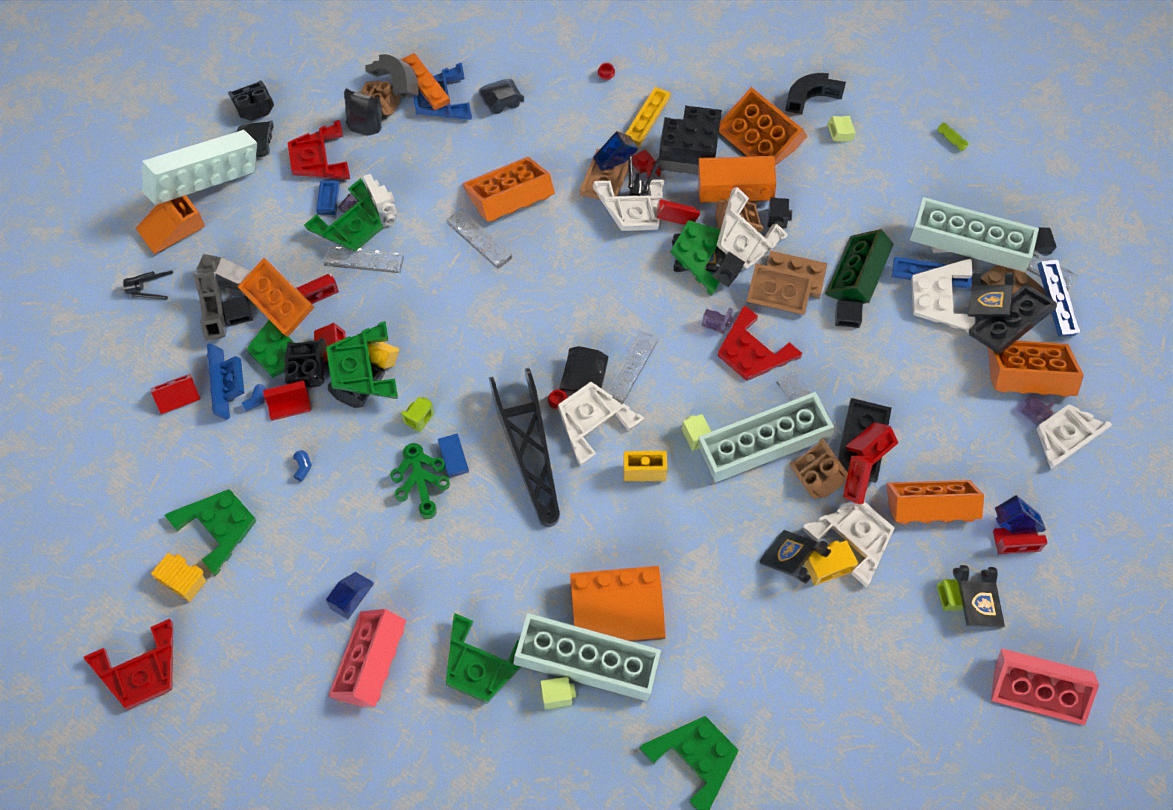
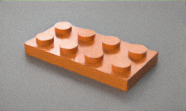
M263 258L237 286L287 337L315 308L266 258Z

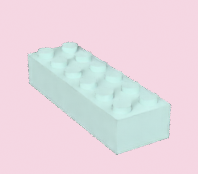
M245 130L144 160L142 161V192L154 205L254 173L257 142Z
M923 197L917 212L910 241L1025 272L1033 257L1039 228Z
M814 392L699 436V449L716 483L817 444L822 438L824 440L832 438L834 426L817 393Z
M527 613L515 653L514 665L561 678L568 677L571 681L648 701L652 692L661 650Z

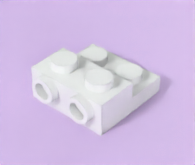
M371 174L363 176L366 188L383 227L396 223L395 214H397L392 192H388L385 185L380 186L377 180L374 181Z

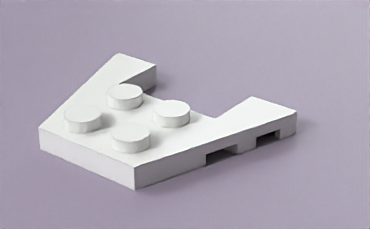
M664 180L651 181L648 189L649 196H614L611 181H594L593 189L621 231L658 229L660 219H657V203L663 196Z
M736 187L732 189L717 246L725 254H728L730 251L743 260L745 264L742 269H748L763 257L764 253L774 248L780 240L785 239L788 234L778 224H772L765 237H763L739 215L749 198Z
M971 259L913 275L911 278L913 315L936 323L939 321L948 324L949 327L960 328L969 333V329L975 325V317H968V314H954L952 278H971Z
M592 382L558 405V410L580 467L596 455L595 451L584 439L586 435L614 415L617 416L628 431L644 420L642 415L639 413L637 415L629 409L630 407L624 403H619L612 398V395Z
M866 502L864 504H849L838 509L833 514L825 515L815 522L805 524L802 530L813 540L818 542L830 529H833L865 558L851 574L866 588L872 580L895 529Z

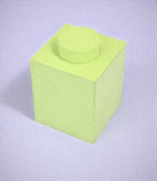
M703 414L689 416L683 421L682 432L692 451L699 449L698 437L711 432Z
M568 677L541 681L545 710L572 706V698L576 697L574 683L569 684Z

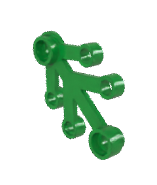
M410 443L403 449L404 460L398 468L393 469L390 473L391 480L394 483H400L404 479L403 474L412 464V473L404 485L395 490V497L400 502L406 501L409 492L417 483L422 502L419 505L420 515L424 519H432L437 513L435 503L430 501L425 480L436 485L441 491L449 489L450 481L446 476L438 477L422 469L420 462L431 466L435 472H442L445 469V463L442 458L434 459L424 454L421 445ZM411 451H417L415 454H410ZM437 463L442 464L440 467H435ZM395 474H400L399 478H394L393 476ZM442 481L447 482L444 486L440 485ZM401 492L405 493V495L402 497L398 496V494ZM425 506H431L429 510L424 509Z

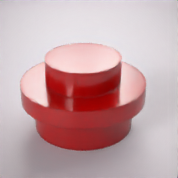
M610 63L601 64L598 68V76L605 80L613 78L615 76L613 65Z
M554 390L548 396V404L551 408L558 410V405L566 400L568 396L562 390Z

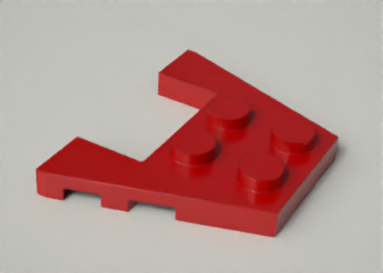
M340 120L334 121V124L327 128L326 126L320 127L318 132L311 135L307 133L287 142L293 175L350 179L347 162L328 165L324 140L343 137Z
M744 306L718 351L717 356L748 381L769 372L770 369L777 366L782 367L787 362L794 359L796 361L802 357L803 353L790 342L774 354L751 335L747 329L757 321L758 316L747 306Z
M170 618L150 627L157 645L156 649L112 668L107 650L104 648L83 656L84 660L91 666L126 710H130L173 690V622Z

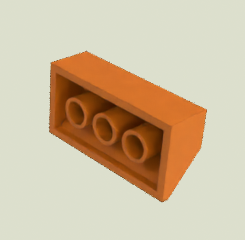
M775 157L699 158L697 187L699 202L726 201L730 197L732 189L736 187L749 198L748 201H770V197L775 198L776 192Z
M971 480L886 482L890 513L898 523L909 524L911 521L931 523L932 521L939 520L946 523L953 522V520L973 522L975 519H983L984 494Z

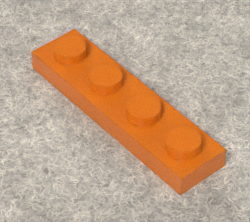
M415 53L400 59L413 68L418 80V89L434 110L450 104L449 96Z

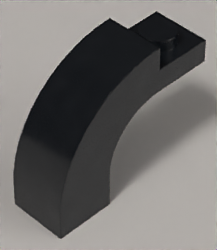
M829 73L805 75L791 86L785 111L803 114L806 101L815 96L842 99L846 82L828 79Z

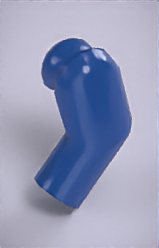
M258 384L254 387L252 397L242 402L245 411L264 403L263 390H266L265 386Z
M300 450L293 455V459L296 460L299 466L293 477L303 482L312 464L308 453Z

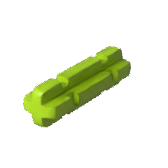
M945 122L939 125L937 129L939 133L945 134L944 137L953 145H957L960 151L967 149L968 141L961 139L962 136L954 129H949L950 126Z

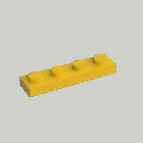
M654 87L625 133V142L641 147L670 100V92Z

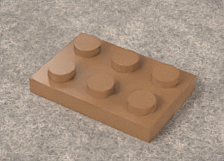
M597 149L580 188V195L601 200L593 189L594 181H611L614 196H619L628 174V156Z
M770 251L767 266L814 276L809 297L820 299L827 263Z
M756 263L746 302L805 315L814 276Z
M995 265L981 277V285H1005V274L1014 273L1012 295L1026 284L1046 296L1044 288L1022 271Z

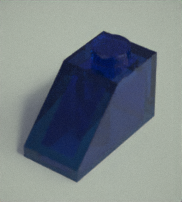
M616 131L593 156V159L600 170L605 171L627 162L628 156H633L639 148L631 136Z
M1017 495L995 507L997 523L1001 528H1006L1012 534L1044 532L1046 530L1040 513Z
M354 572L337 583L326 598V602L331 610L349 620L374 585V582Z

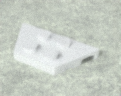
M1069 404L1037 427V432L1050 468L1053 469L1110 429L1112 424L1108 421L1103 423L1093 418L1094 415L1082 412Z

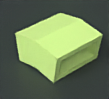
M832 116L827 123L832 140L840 142L853 141L856 132L850 116Z

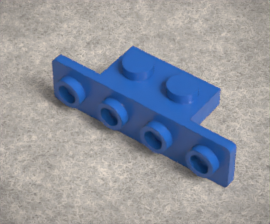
M209 343L207 344L212 411L213 414L227 420L230 418L228 401L245 393L241 358L234 356L224 361L223 349Z

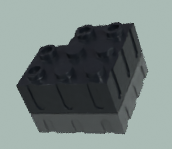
M685 105L683 119L664 117L659 149L661 161L658 167L660 170L698 175L699 158L716 157L722 110Z

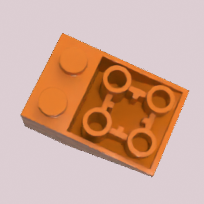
M184 195L157 204L140 222L136 230L155 255L205 227L199 211L189 198Z

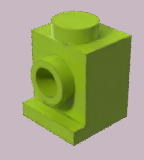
M418 397L415 402L408 406L407 412L404 410L401 412L403 423L418 432L423 430L434 415L433 404L425 397Z

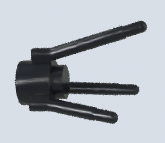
M628 156L629 196H644V193L648 192L649 185L661 161L660 158L657 159L644 185V182L639 180V173H636L635 180L633 181L632 156Z
M170 270L158 274L151 271L123 280L124 291L126 294H132V298L144 297L167 300V296L140 293V290L144 289V281L171 275L173 271Z

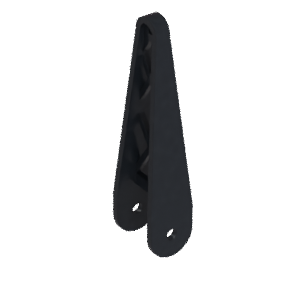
M525 368L526 382L532 402L503 409L494 377H489L497 415L539 522L545 527L555 526L559 521L560 511L538 394L530 368ZM534 412L526 433L507 419ZM535 422H537L541 446L530 437ZM511 429L524 438L520 451ZM528 442L540 451L544 457L545 464L539 479L525 468L522 460ZM546 472H547L549 487L546 486V485L543 483L544 478H545V475H546ZM530 479L537 484L535 492L531 485ZM541 488L551 495L548 508L537 501Z

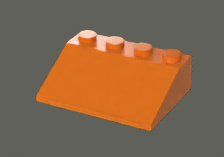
M752 87L720 121L719 133L747 157L774 156L775 165L793 153L808 137L803 128Z
M525 157L462 183L476 209L487 222L495 221L500 216L512 214L517 209L529 207L534 202L546 200L549 196L555 194L550 173L530 157Z
M1017 340L1001 354L988 348L990 377L995 390L1000 392H1019L1022 394L1039 393L1041 395L1054 394L1064 397L1078 396L1084 374L1068 344Z
M659 566L570 573L574 626L631 642L666 639Z

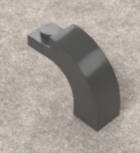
M381 54L379 55V61H373L372 64L365 65V72L376 77L391 74L394 95L404 99L418 96L417 76L413 68L405 61L391 55Z
M215 271L194 273L193 276L201 304L202 317L200 324L204 339L207 341L226 337L227 324L222 306L223 298Z

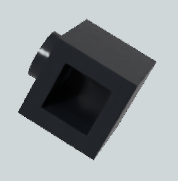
M770 197L767 227H771L772 224H778L781 228H787L788 221L792 220V210H789V199Z
M729 251L723 260L720 258L715 264L714 268L716 271L712 277L729 287L740 273L745 262Z

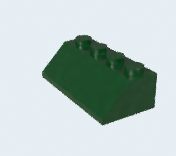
M882 229L850 236L825 294L839 301L870 303L894 245Z

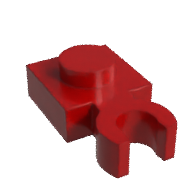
M643 150L632 156V165L640 174L646 172L648 179L656 161L646 150ZM659 167L657 168V170H656V172H655V174H656L658 177H659L660 174H661V170H660Z

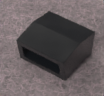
M1039 227L1033 255L1052 254L1057 246L1051 228Z
M247 296L222 302L228 326L253 321Z
M837 301L835 326L860 328L863 303Z

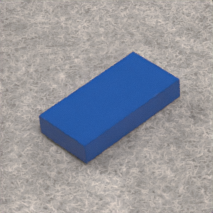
M320 181L316 208L317 215H336L340 188L339 181Z
M458 433L439 438L438 443L448 477L451 478L469 473Z

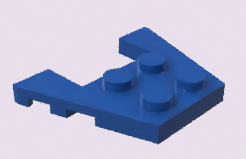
M462 63L455 64L456 67L452 69L445 68L442 70V73L433 76L448 96L447 82L465 79ZM419 89L418 96H414L416 114L472 120L469 102L448 104L434 110Z

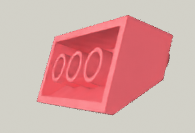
M387 609L360 611L328 697L361 707H375L381 697V690L384 681L388 677V670L392 659L396 655L398 642L404 633L406 620Z
M1001 648L994 670L991 701L1085 725L1099 683L1093 671Z

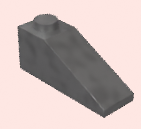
M203 254L196 268L198 273L214 270L218 286L240 290L237 286L251 272V270L227 259Z

